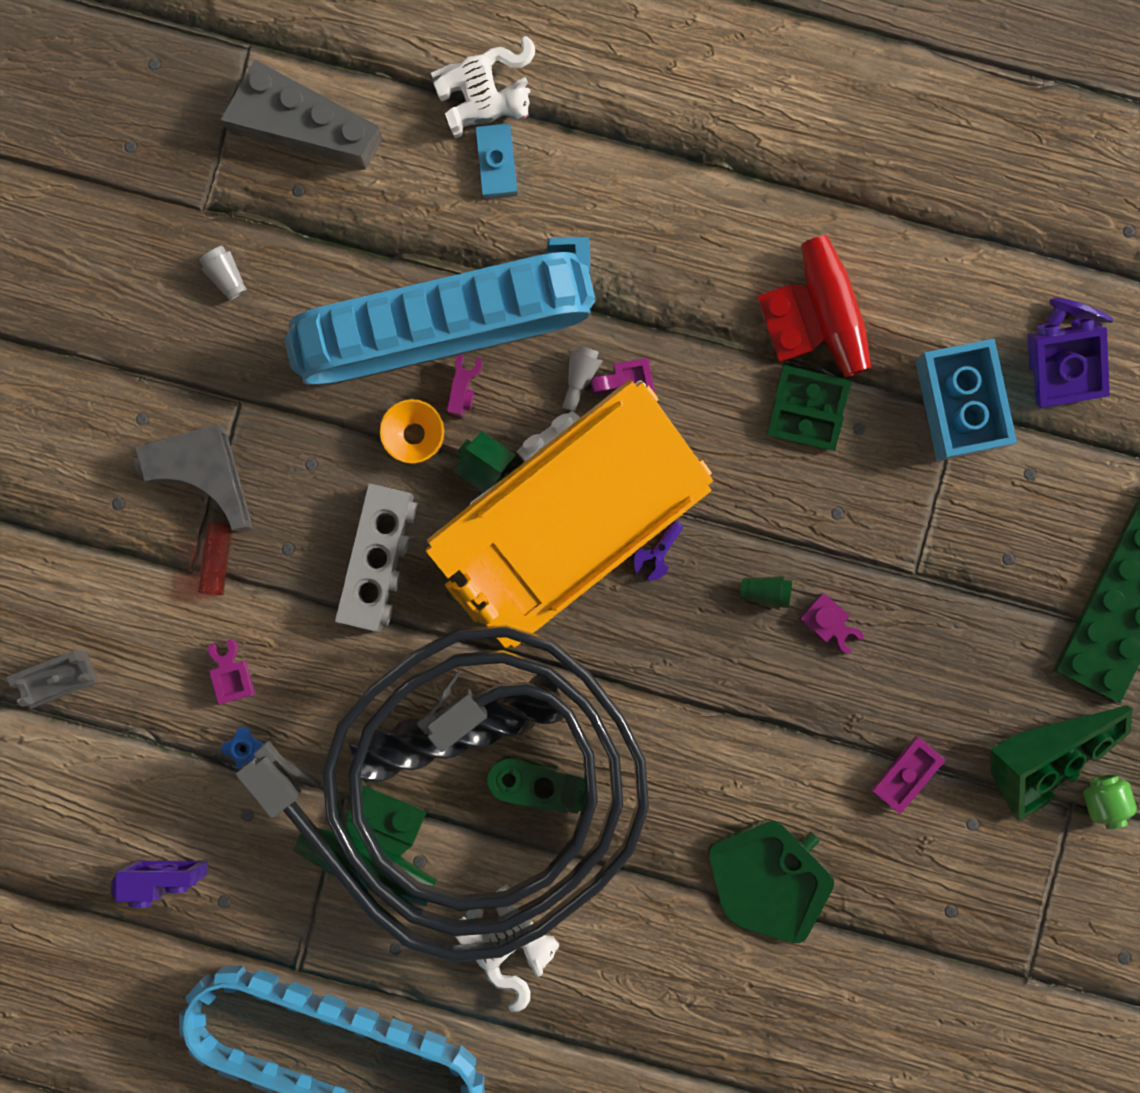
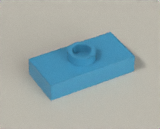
M510 123L476 127L483 199L518 195Z

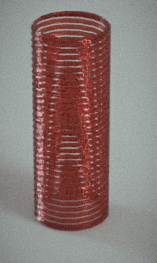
M207 523L202 557L203 562H201L203 564H201L200 571L203 573H200L199 583L202 584L198 586V593L224 596L225 590L223 589H225L226 582L224 578H227L225 577L227 576V568L225 567H228L226 565H228L229 558L226 556L230 554L231 544L228 543H231L229 541H231L232 533L228 532H232L230 531L232 529L229 525Z

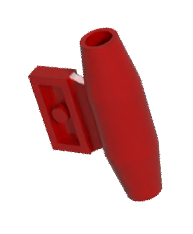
M827 235L818 236L801 244L807 286L790 284L758 296L779 362L782 363L809 354L825 340L844 377H850L871 369L865 324L848 273Z

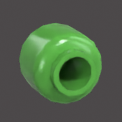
M1107 774L1090 779V785L1084 789L1083 796L1091 820L1094 823L1105 824L1106 829H1117L1127 826V819L1137 812L1129 782L1119 779L1117 774Z

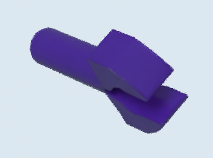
M675 520L668 525L652 549L644 551L640 548L634 556L635 573L640 570L644 561L655 558V569L646 581L663 577L669 569L665 565L664 556L683 530V525Z

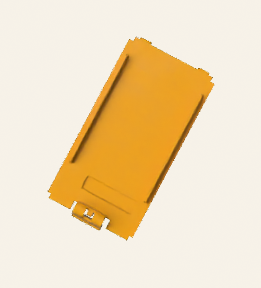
M627 380L427 539L430 547L425 551L447 578L460 570L467 579V583L461 588L456 582L452 583L451 580L445 586L474 622L478 621L487 626L509 625L534 633L712 491L708 486L713 482V479L710 477L712 472L702 459L698 460L657 403L659 399L649 385L645 386L641 381L635 385L632 380ZM474 599L478 605L485 601L486 605L481 610H478L472 603V600ZM505 637L497 638L505 648L511 644L515 648L521 643Z

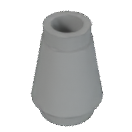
M223 246L209 251L199 259L203 266L201 271L227 296L229 301L247 291L231 252H226Z

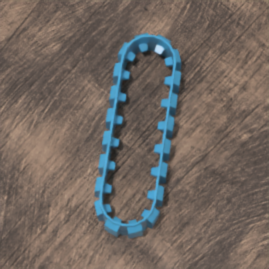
M549 253L307 310L289 320L290 329L284 337L290 368L301 376L303 383L308 385L336 383L571 327L591 316L590 308L595 302V294L588 266L579 262L575 253Z
M244 965L223 966L215 974V977L207 974L185 997L189 1006H186L179 1013V1035L185 1038L186 1045L189 1048L187 1053L202 1067L206 1064L218 1070V1075L237 1082L240 1078L252 1082L251 1087L267 1093H273L274 1091L279 1093L352 1092L219 1043L205 1028L206 1014L201 1013L203 1003L209 1005L217 997L213 990L224 988L225 993H234L240 990L253 995L255 999L261 1001L265 999L287 1007L286 1010L294 1013L301 1012L320 1019L321 1023L330 1026L333 1024L353 1031L354 1035L362 1038L366 1036L386 1043L388 1047L395 1050L402 1049L419 1055L428 1062L432 1063L435 1061L449 1067V1071L456 1077L460 1075L466 1084L461 1085V1093H485L484 1074L477 1073L475 1069L477 1059L462 1045L455 1047L452 1044L446 1043L447 1037L428 1030L425 1035L413 1031V1025L395 1018L391 1022L378 1018L380 1013L359 1006L357 1010L345 1006V1000L325 994L324 997L312 994V988L292 982L290 985L278 981L279 976L260 969L254 973L246 971Z

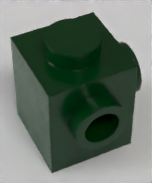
M481 431L472 442L466 439L456 453V457L460 460L453 472L484 493L503 479L516 454Z

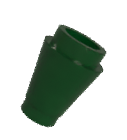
M784 576L743 578L740 599H747L748 601L779 611L780 607L789 608L793 580H785Z

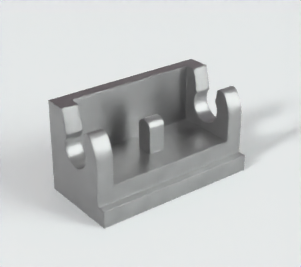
M86 650L66 653L6 677L9 686L17 687L21 693V698L17 699V703L20 706H29L30 709L98 683Z

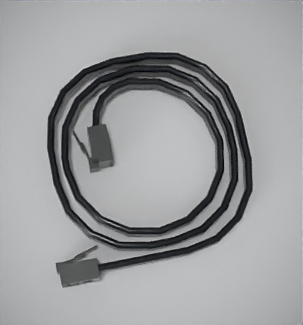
M509 625L458 628L414 650L367 688L337 724L322 770L326 820L350 865L372 892L410 923L452 936L502 933L550 909L574 890L606 854L623 807L620 755L600 715L588 698L550 665L499 650L454 654L412 675L392 692L364 725L348 773L352 822L377 868L412 897L457 911L508 907L551 885L583 848L598 802L594 751L572 708L552 690L528 682L497 684L476 696L469 688L436 714L435 711L450 695L451 686L462 671L459 669L441 693L438 703L417 722V725L424 734H429L430 740L442 753L487 718L485 705L500 697L525 695L547 702L564 717L583 754L586 797L572 839L544 871L505 891L460 895L418 882L384 853L364 813L361 770L373 733L397 704L415 688L461 666L503 663L545 677L576 703L590 720L608 756L611 801L598 841L573 870L540 897L503 916L456 920L415 907L382 880L358 850L339 813L335 771L348 728L376 695L420 661L459 641L503 637L548 651L583 681L615 722L634 760L637 802L623 844L592 879L537 922L500 941L452 945L414 933L377 903L296 803L295 800L299 796L301 789L284 768L295 776H302L317 787L321 784L319 780L300 768L299 765L286 760L270 741H267L254 753L255 756L246 762L236 773L271 818L284 811L373 921L406 948L451 962L502 958L550 932L602 891L634 854L649 809L646 759L619 708L589 670L555 641Z

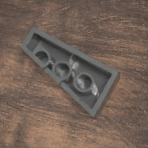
M257 60L253 61L220 120L229 134L255 138L260 142L271 145L274 143L290 147L298 152L321 155L326 159L367 169L383 140L379 127L376 124Z

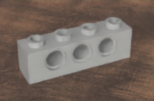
M369 483L335 622L376 632L381 631L382 625L388 626L393 609L392 605H388L390 592L397 591L401 577V571L396 570L399 557H405L409 544V537L404 536L407 523L414 522L418 503L413 502L414 496L411 493ZM386 515L393 516L396 521L395 529L389 534H382L378 529L379 520ZM383 549L387 554V562L382 568L375 569L370 563V556L373 551ZM368 583L375 584L379 590L378 598L373 603L365 602L361 595L363 587Z

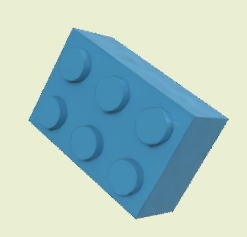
M995 339L929 351L915 359L937 462L1002 449L1017 443Z

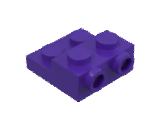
M1079 318L1071 321L1072 327L1059 329L1058 324H1043L1037 326L1036 333L1027 334L1029 368L1034 371L1037 406L1043 408L1110 396L1107 327L1094 323L1092 318Z
M137 860L117 871L116 876L113 877L111 884L112 898H116V902H128V907L132 908L149 907L151 902L160 900L161 896L165 893H183L188 891V887L195 886L198 881L208 875V861Z

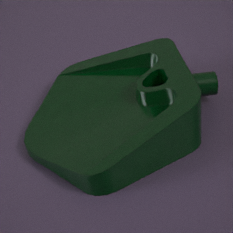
M764 819L714 841L708 849V857L719 900L728 918L742 928L790 943L805 941L834 887L832 875L810 853L820 842L819 838L809 831L799 842L781 823Z

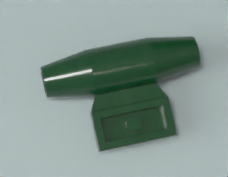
M362 785L365 817L384 853L418 882L435 886L436 878L401 857L413 846L427 812ZM350 809L347 816V828L360 853L381 879L410 903L426 906L428 901L412 897L374 865L352 822V812ZM318 828L364 887L371 891L348 862L333 831ZM300 833L294 852L330 875L335 876Z

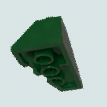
M1126 705L1020 732L1008 740L998 742L991 749V774L1013 816L1018 821H1021L1047 805L1056 797L1052 791L1066 779L1073 783L1081 776L1079 771L1089 759L1100 760L1131 733L1133 709Z

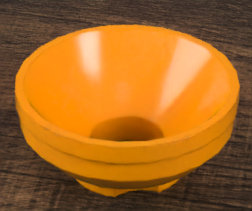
M409 399L394 404L383 416L380 424V437L385 450L393 458L403 463L416 464L429 460L438 452L444 440V424L439 413L434 407L420 400ZM417 424L424 429V439L418 444H410L405 440L404 432L410 425Z

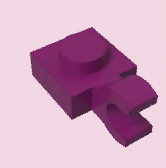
M459 354L455 360L456 374L453 378L447 412L449 416L463 419L465 410L471 411L475 391L469 389V383L481 373L482 361L481 358H476L475 367L472 370H465L462 367L464 357Z
M648 358L613 364V375L594 377L590 381L593 395L615 391L629 379L634 383L642 381L655 392Z

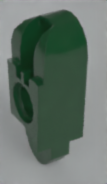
M506 756L498 760L488 774L490 792L497 799L504 802L578 814V812H581L586 797L584 777L518 757ZM507 773L513 774L516 778V782L512 786H506L502 783V777ZM540 778H548L553 782L554 790L547 796L539 795L534 789V783Z

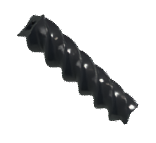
M536 675L528 682L552 690L561 698L559 689L543 676ZM525 695L500 697L484 706L487 710L486 719L442 753L430 740L429 734L425 735L417 725L419 719L408 718L399 722L392 732L384 730L374 731L361 770L362 780L365 783L368 781H385L394 777L401 770H417L427 766L435 758H453L463 753L469 746L485 747L495 743L502 735H521L532 729L536 723L553 724L561 721L564 717L547 702ZM444 707L438 708V709L435 711L436 714H437L440 710H442ZM348 742L354 758L358 744Z

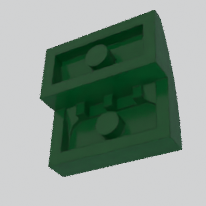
M782 364L767 435L835 451L852 381Z

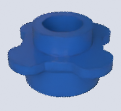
M242 727L236 731V736L231 741L223 743L221 750L225 756H230L235 761L236 768L240 769L255 756L256 750L264 744L258 742L251 735V731L248 728ZM242 745L246 747L245 752L240 751Z

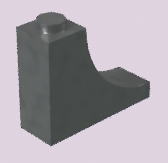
M216 424L135 447L138 455L137 458H134L135 468L139 477L144 478L145 482L154 485L166 482L192 484L205 491L219 504L233 531L243 532L253 529L225 428Z

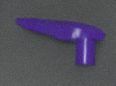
M1059 297L1050 299V305L1054 308L1046 320L1047 324H1058L1060 326L1066 314L1076 319L1092 318L1097 322H1113L1112 317L1091 306Z

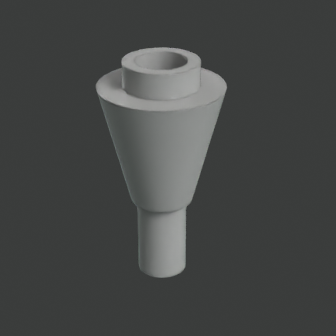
M580 345L577 351L570 350L569 388L562 406L563 408L576 411L582 390H585L603 360L597 359L598 351Z

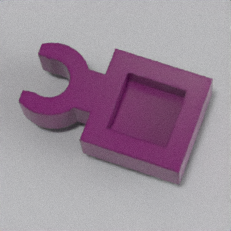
M821 593L799 618L802 623L824 642H828L833 636L836 639V646L845 654L852 652L845 644L847 635L852 634L860 641L864 639V635L860 630L844 625L850 616L825 593Z
M234 639L227 640L229 650L224 656L218 652L216 644H211L208 647L210 657L218 662L219 668L209 671L218 705L256 695L247 661L236 663L235 657L238 653V645Z

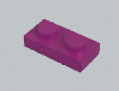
M915 736L870 790L893 810L901 814L945 762V759L921 738Z

